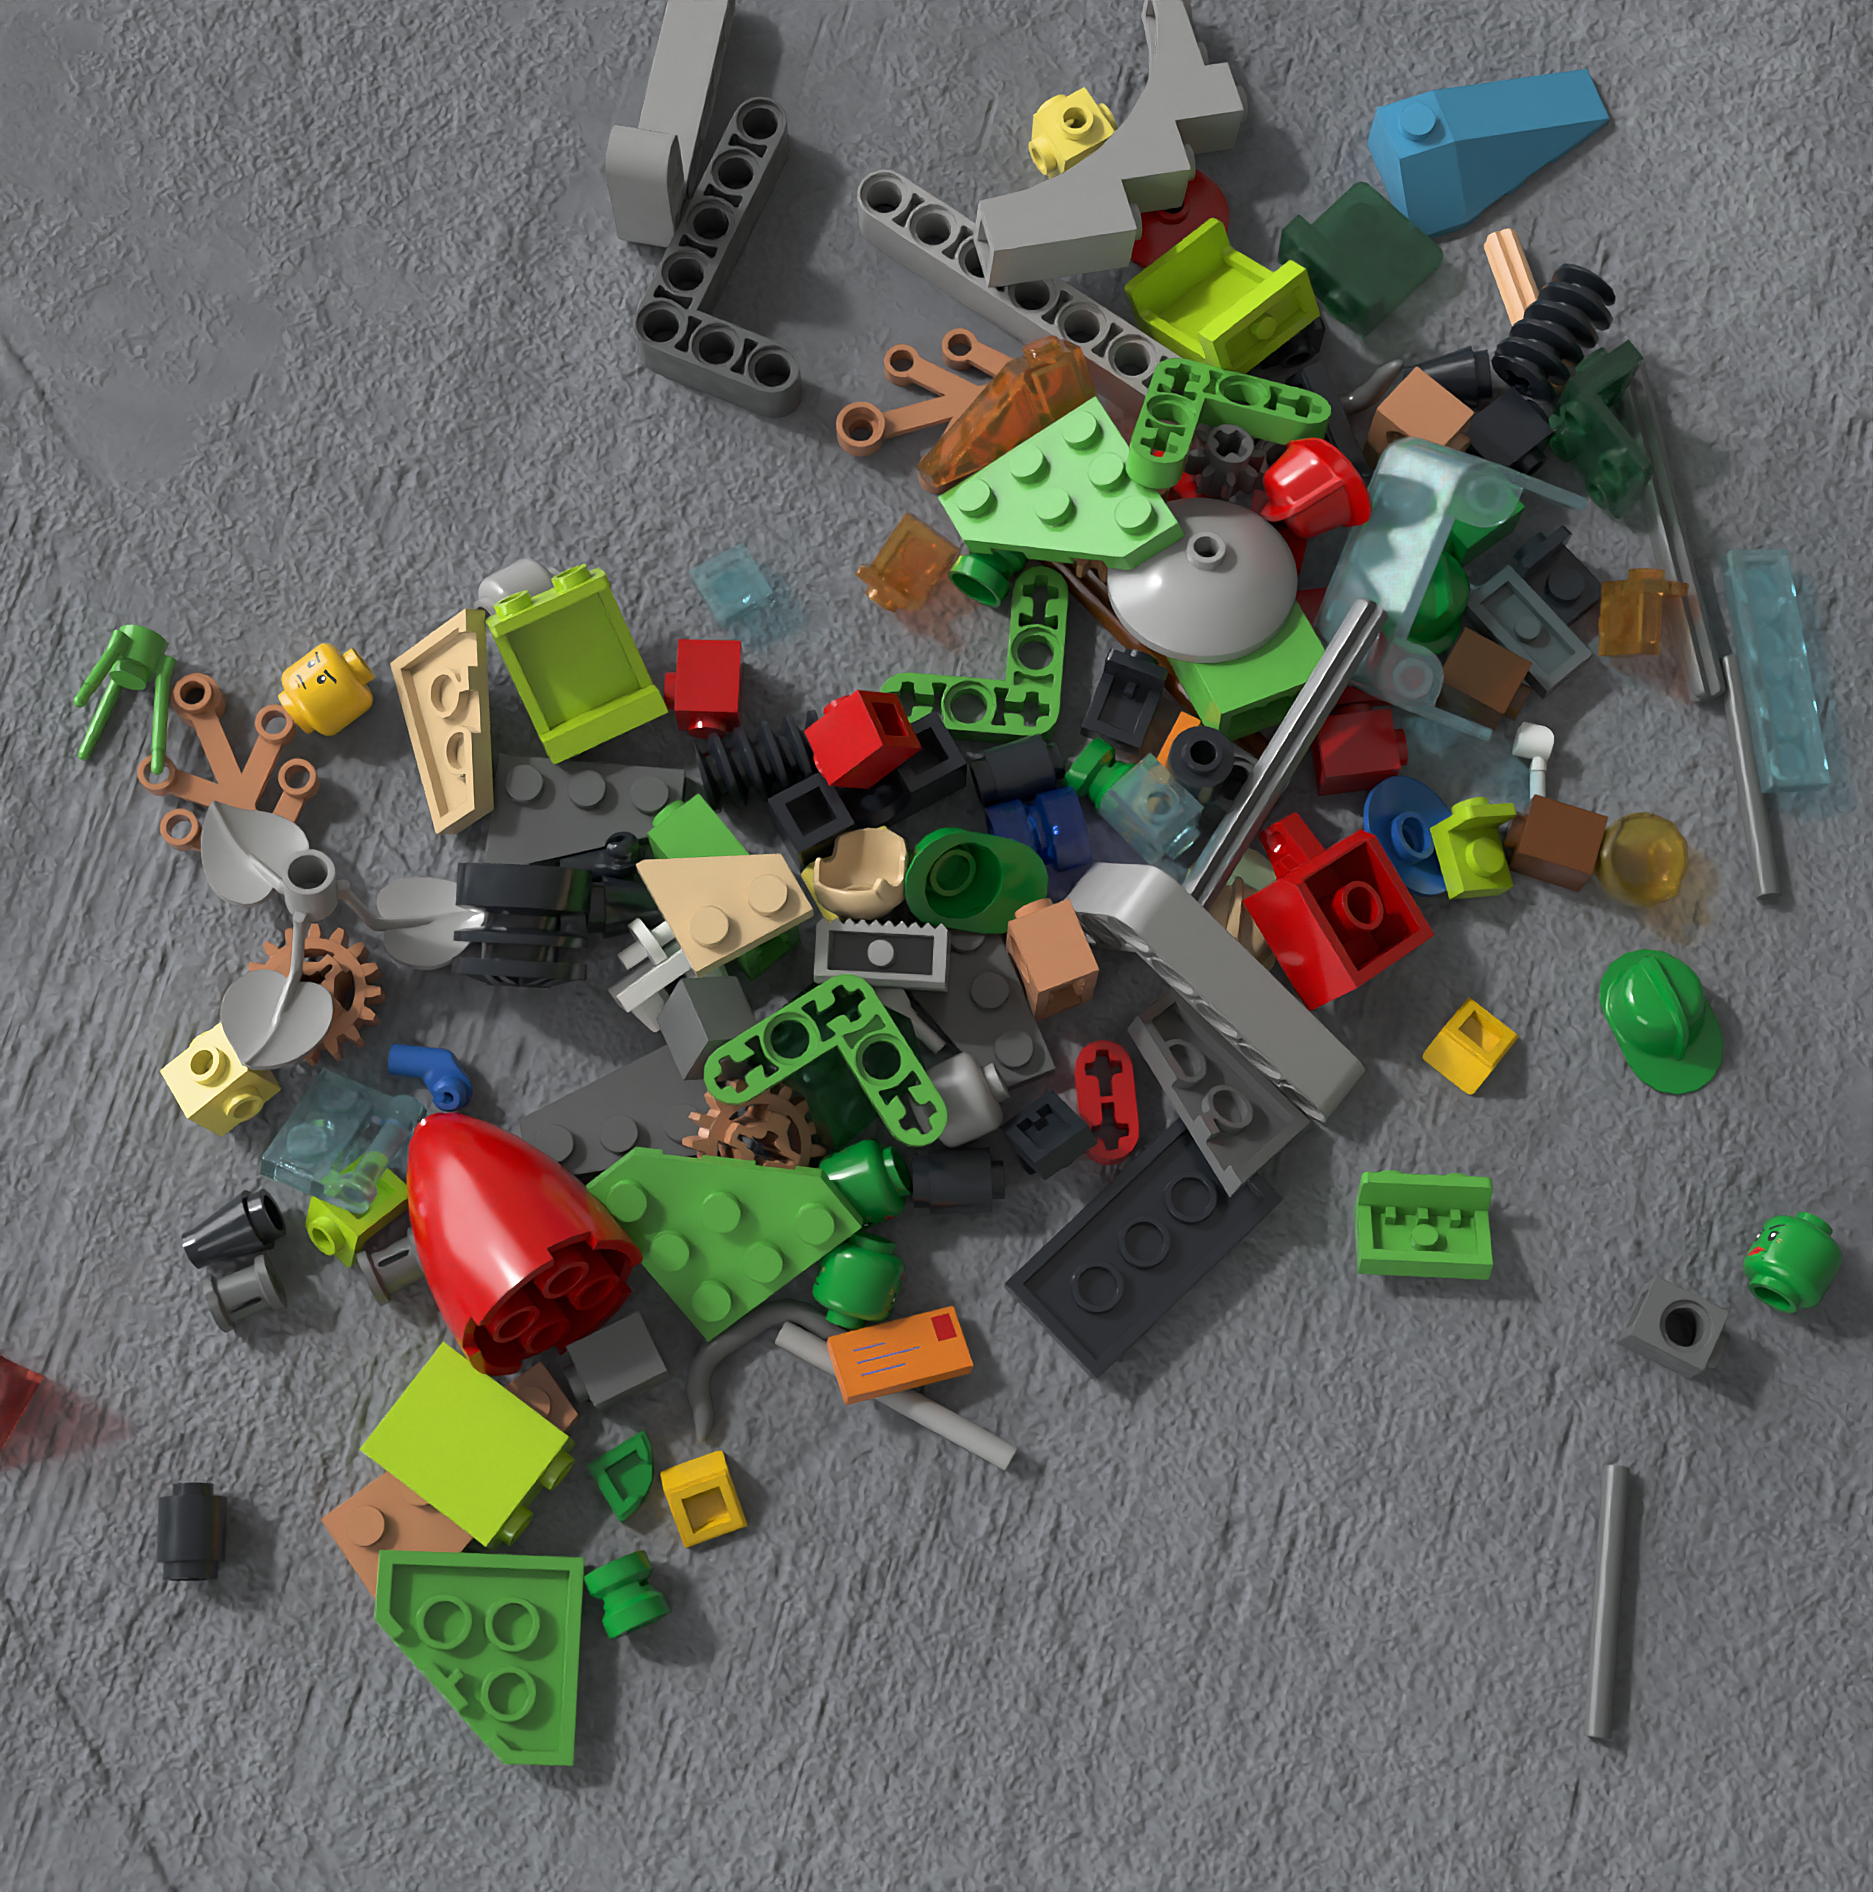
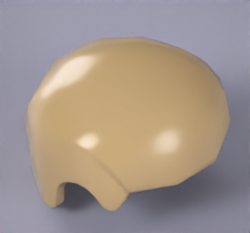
M875 828L849 831L837 836L830 859L825 863L819 857L815 860L813 882L818 903L826 910L847 920L849 918L852 920H873L891 912L905 899V876L910 866L906 840L891 830Z

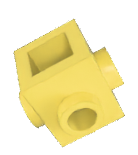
M1083 87L1068 96L1061 94L1050 98L1038 109L1037 113L1033 114L1032 141L1028 143L1029 152L1039 171L1044 175L1047 174L1051 179L1066 172L1098 150L1118 127L1108 107L1103 103L1097 105L1086 88Z
M222 1023L217 1024L210 1031L197 1036L191 1042L188 1049L160 1070L187 1119L221 1137L240 1122L254 1117L262 1109L264 1103L282 1089L271 1070H251L240 1064L223 1032Z

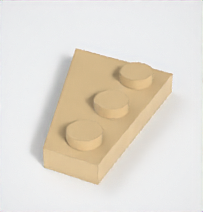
M466 608L390 663L436 834L456 835L494 810L485 610Z

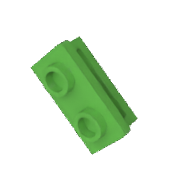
M1396 1170L1364 1172L1361 1175L1354 1206L1358 1274L1489 1280L1493 1267L1488 1209L1493 1195L1492 1179L1489 1177L1468 1176L1462 1173L1431 1175L1409 1174Z

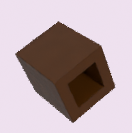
M1466 627L1440 671L1427 700L1493 734L1503 716L1515 721L1533 688L1522 683L1532 662Z
M1534 794L1523 813L1516 811L1517 816L1509 820L1504 834L1502 846L1512 849L1508 861L1509 871L1579 892L1592 876L1608 816Z

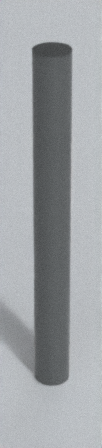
M1728 655L1719 658L1726 686L1722 698L1755 897L1757 900H1769L1782 895L1742 657L1740 655Z
M1603 1465L1583 1734L1586 1737L1611 1739L1630 1474L1629 1467L1619 1465Z

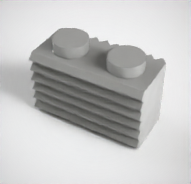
M823 917L817 922L814 982L822 984L840 974H854L863 978L872 988L948 992L951 933L942 923L934 929L929 923L921 928L916 922L908 927L903 921L895 926L890 921L882 925L877 920L869 924L862 919L856 924L850 918L843 923L838 918L830 922Z

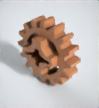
M311 924L308 938L305 939L304 958L313 956L325 957L320 962H303V973L300 982L317 983L327 988L332 997L334 1012L333 1021L325 1039L314 1051L304 1057L310 1066H317L320 1052L323 1050H328L337 1062L343 1060L341 1044L348 1040L362 1048L366 1043L359 1029L363 1024L378 1027L381 1022L378 1016L370 1009L371 1004L386 1002V994L382 988L370 985L381 978L383 974L376 962L363 964L370 955L366 946L360 941L348 948L349 936L341 928H337L330 939L327 940L319 924ZM288 928L285 930L287 945L279 949L268 941L262 945L269 956V960L265 965L249 962L247 969L250 972L262 969L274 970L288 978L291 968L293 929ZM354 979L355 997L349 1012L345 1010L346 992L354 986L352 982Z
M736 1078L726 1080V1087L732 1086L737 1093L747 1089L743 1080ZM786 1082L778 1083L750 1102L739 1106L720 1103L707 1091L704 1097L711 1109L706 1115L691 1112L688 1117L695 1125L700 1127L698 1136H688L682 1139V1145L697 1151V1158H702V1155L717 1156L718 1144L721 1157L756 1161V1165L792 1170H795V1166L811 1168L808 1166L810 1157L825 1155L826 1149L811 1143V1135L824 1128L822 1121L804 1118L812 1102L808 1098L801 1096L791 1098L793 1086ZM749 1106L745 1116L729 1120L735 1112ZM787 1129L789 1130L790 1143L786 1133ZM738 1135L750 1139L754 1137V1140L761 1145L760 1148L770 1153V1157L759 1154L755 1156L752 1150L747 1148V1144L738 1140Z

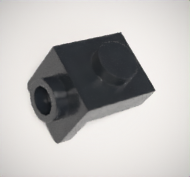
M1110 649L1105 660L1102 676L1081 726L1080 735L1093 740L1096 737H1100L1117 749L1139 756L1163 695L1169 671L1159 666L1156 658L1143 651L1126 649L1123 653Z

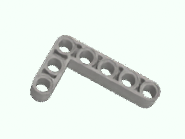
M668 0L638 128L616 124L613 126L609 137L605 173L619 240L668 248L693 198L732 29L736 0Z
M1095 862L1062 900L1070 899L1089 946L1136 952L1291 1103L1313 1119L1327 1122L1365 1073L1362 1063L1177 881L1162 870L1150 865Z

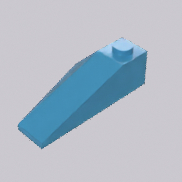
M1586 68L1437 89L1376 108L1367 146L1410 245L1467 227L1481 217L1484 209L1505 194L1509 196L1523 186L1524 181L1547 163H1555L1607 125L1609 116Z

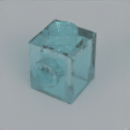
M1149 753L1103 795L1098 812L1152 866L1165 853L1172 860L1176 859L1198 838L1200 832L1194 826L1198 823L1204 807Z

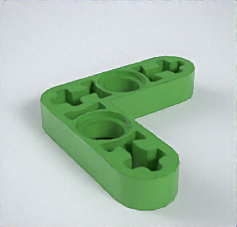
M1166 359L1155 368L1131 438L1126 460V472L1135 482L1149 488L1163 489L1176 485L1182 477L1199 423L1213 427L1224 424L1236 425L1243 428L1252 437L1286 445L1291 440L1311 437L1324 440L1331 416V406L1323 397L1308 390L1227 369L1222 370L1219 367L1189 359ZM1174 389L1184 391L1183 396L1172 392ZM1232 401L1243 402V403L1248 404V405H1250V406L1240 405V404L1234 403V402H1232ZM1158 420L1172 421L1179 425L1166 424ZM1153 449L1165 452L1162 457L1152 455Z
M1038 566L1027 569L1016 579L1012 596L1005 680L908 672L898 673L889 678L881 687L880 692L897 694L899 700H901L902 692L914 693L915 702L923 705H934V693H943L941 718L954 740L1005 744L1038 733L1041 734L1044 741L1048 740L1056 730L1060 709L1069 595L1068 586L1063 576L1052 568ZM1035 586L1047 587L1048 597L1054 598L1046 603L1044 625H1032L1034 602L1032 598L1024 597L1032 596ZM1029 642H1041L1050 648L1053 653V660L1047 667L1033 670L1025 667L1020 662L1018 651ZM962 695H974L984 702L987 711L981 720L967 724L960 722L953 716L951 712L952 703ZM996 698H1006L1004 711L1022 712L1025 708V702L1038 703V712L1048 716L1038 717L1036 726L1029 727L1024 725L1022 715L1004 713V726L994 725L997 713ZM913 707L911 716H907L909 722L912 723L933 712V707Z
M840 974L820 984L719 1047L709 1056L704 1067V1082L710 1095L716 1101L725 1105L739 1106L750 1102L834 1048H837L889 1132L899 1143L908 1147L926 1146L933 1143L943 1133L947 1124V1109L942 1097L873 988L863 978L854 974ZM842 988L847 995L858 991L864 999L857 1008L860 1018L854 1022H850L845 1015L833 1019L825 1027L835 1036L826 1042H822L816 1022L802 1009L814 1003L819 1016L834 1005L835 998L832 993L834 990ZM786 1021L801 1024L809 1035L807 1051L794 1059H786L779 1056L773 1050L770 1043L773 1030L779 1024ZM758 1038L764 1057L772 1066L778 1069V1072L770 1077H765L761 1064L745 1076L748 1086L745 1091L737 1093L732 1086L720 1089L715 1082L722 1075L719 1063L730 1057L734 1064L739 1065L752 1058L754 1052L746 1044ZM877 1042H886L892 1045L898 1051L901 1058L898 1072L886 1080H878L871 1077L865 1071L862 1064L864 1051L870 1045ZM909 1073H912L919 1083L918 1086H912L906 1090L911 1099L918 1107L929 1103L935 1112L927 1120L931 1131L924 1135L916 1128L905 1131L900 1126L899 1121L905 1116L906 1110L898 1096H895L890 1104L886 1105L879 1095L880 1092L896 1088L906 1079Z

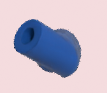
M392 1044L388 1058L389 1075L422 1078L434 1098L432 1102L441 1111L447 1113L456 1112L470 1102L473 1093L472 1081L453 1052L443 1048Z

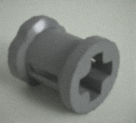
M412 1227L408 1229L407 1237L380 1250L370 1253L364 1249L356 1253L366 1282L381 1307L391 1302L392 1294L426 1278L416 1250Z
M267 1254L255 1257L254 1265L221 1279H217L213 1275L202 1279V1288L209 1310L217 1326L224 1333L234 1330L236 1321L272 1307L275 1311L287 1308V1299L281 1280Z

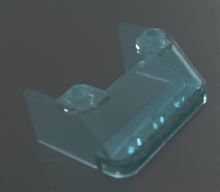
M1403 437L1389 444L1381 454L1367 489L1373 507L1371 519L1363 525L1352 526L1312 628L1326 651L1356 600L1365 597L1375 601L1389 613L1388 619L1349 681L1348 686L1399 708L1489 741L1493 729L1474 718L1435 704L1444 681L1442 664L1432 651L1406 640L1454 521L1457 519L1482 528L1497 526L1506 521L1514 512L1522 492L1559 507L1584 511L1589 499L1477 456L1423 438Z

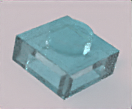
M743 542L689 571L691 582L720 630L774 602L772 589Z

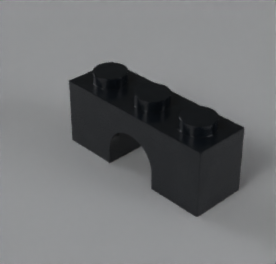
M936 710L910 723L922 749L869 789L829 786L827 780L818 772L767 799L771 822L800 873L818 857L823 859L831 856L837 836L845 832L864 828L876 829L882 826L889 828L966 787L967 762Z

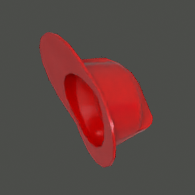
M1311 437L1289 441L1286 444L1287 451L1263 476L1264 490L1269 502L1260 511L1261 517L1272 522L1282 520L1295 535L1303 540L1311 539L1339 526H1360L1371 519L1373 507L1370 494L1362 477L1352 463L1335 446L1323 439Z

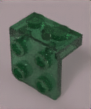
M1357 182L1312 224L1300 214L1289 222L1281 232L1277 262L1283 266L1289 260H1292L1306 268L1314 295L1325 304L1334 318L1348 325L1358 336L1365 339L1441 266L1443 251L1370 184Z
M1627 340L1611 352H1608L1605 347H1601L1583 359L1575 368L1576 375L1569 379L1549 418L1550 427L1554 430L1549 441L1553 452L1562 461L1570 462L1585 480L1586 491L1591 500L1601 509L1606 510L1608 508L1617 519L1631 511L1654 474V467L1649 458L1612 413L1617 408L1644 360L1630 340Z
M813 981L810 985L804 988V990L797 994L782 1008L792 1003L796 999L800 998L804 994L808 993L812 989L816 988L820 984H817ZM842 988L834 990L832 992L835 998L834 1005L819 1016L814 1003L802 1009L816 1022L822 1042H826L835 1036L825 1027L833 1019L845 1015L850 1022H854L860 1018L857 1008L864 999L858 991L847 995ZM883 1005L923 1069L926 1070L911 1018ZM786 1021L779 1024L773 1030L770 1043L773 1050L779 1056L786 1059H794L807 1051L809 1035L801 1024ZM886 1042L874 1043L863 1053V1067L875 1079L886 1080L891 1078L900 1068L901 1058L898 1051ZM759 1045L754 1056L750 1058L747 1064L753 1068L762 1064L764 1074L771 1076L778 1072V1069L772 1066L764 1057ZM834 1048L780 1082L805 1096L820 1143L836 1152L840 1151L879 1117L876 1109L837 1048ZM909 1073L906 1079L896 1088L880 1092L879 1095L884 1103L889 1105L895 1096H898L900 1099L907 1093L906 1090L915 1086L916 1078L912 1073Z

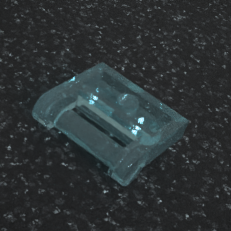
M323 1068L261 1157L260 1174L356 1214L364 1213L369 1209L378 1194L376 1184L407 1136H413L415 1127L428 1116L427 1110L419 1100L412 1096L397 1095L392 1097ZM370 1122L383 1126L355 1170L345 1174L338 1173Z

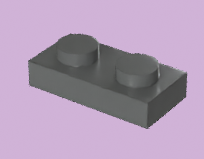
M1510 564L1469 596V602L1463 615L1485 638L1532 662L1524 680L1542 699L1588 663L1593 655L1589 648Z

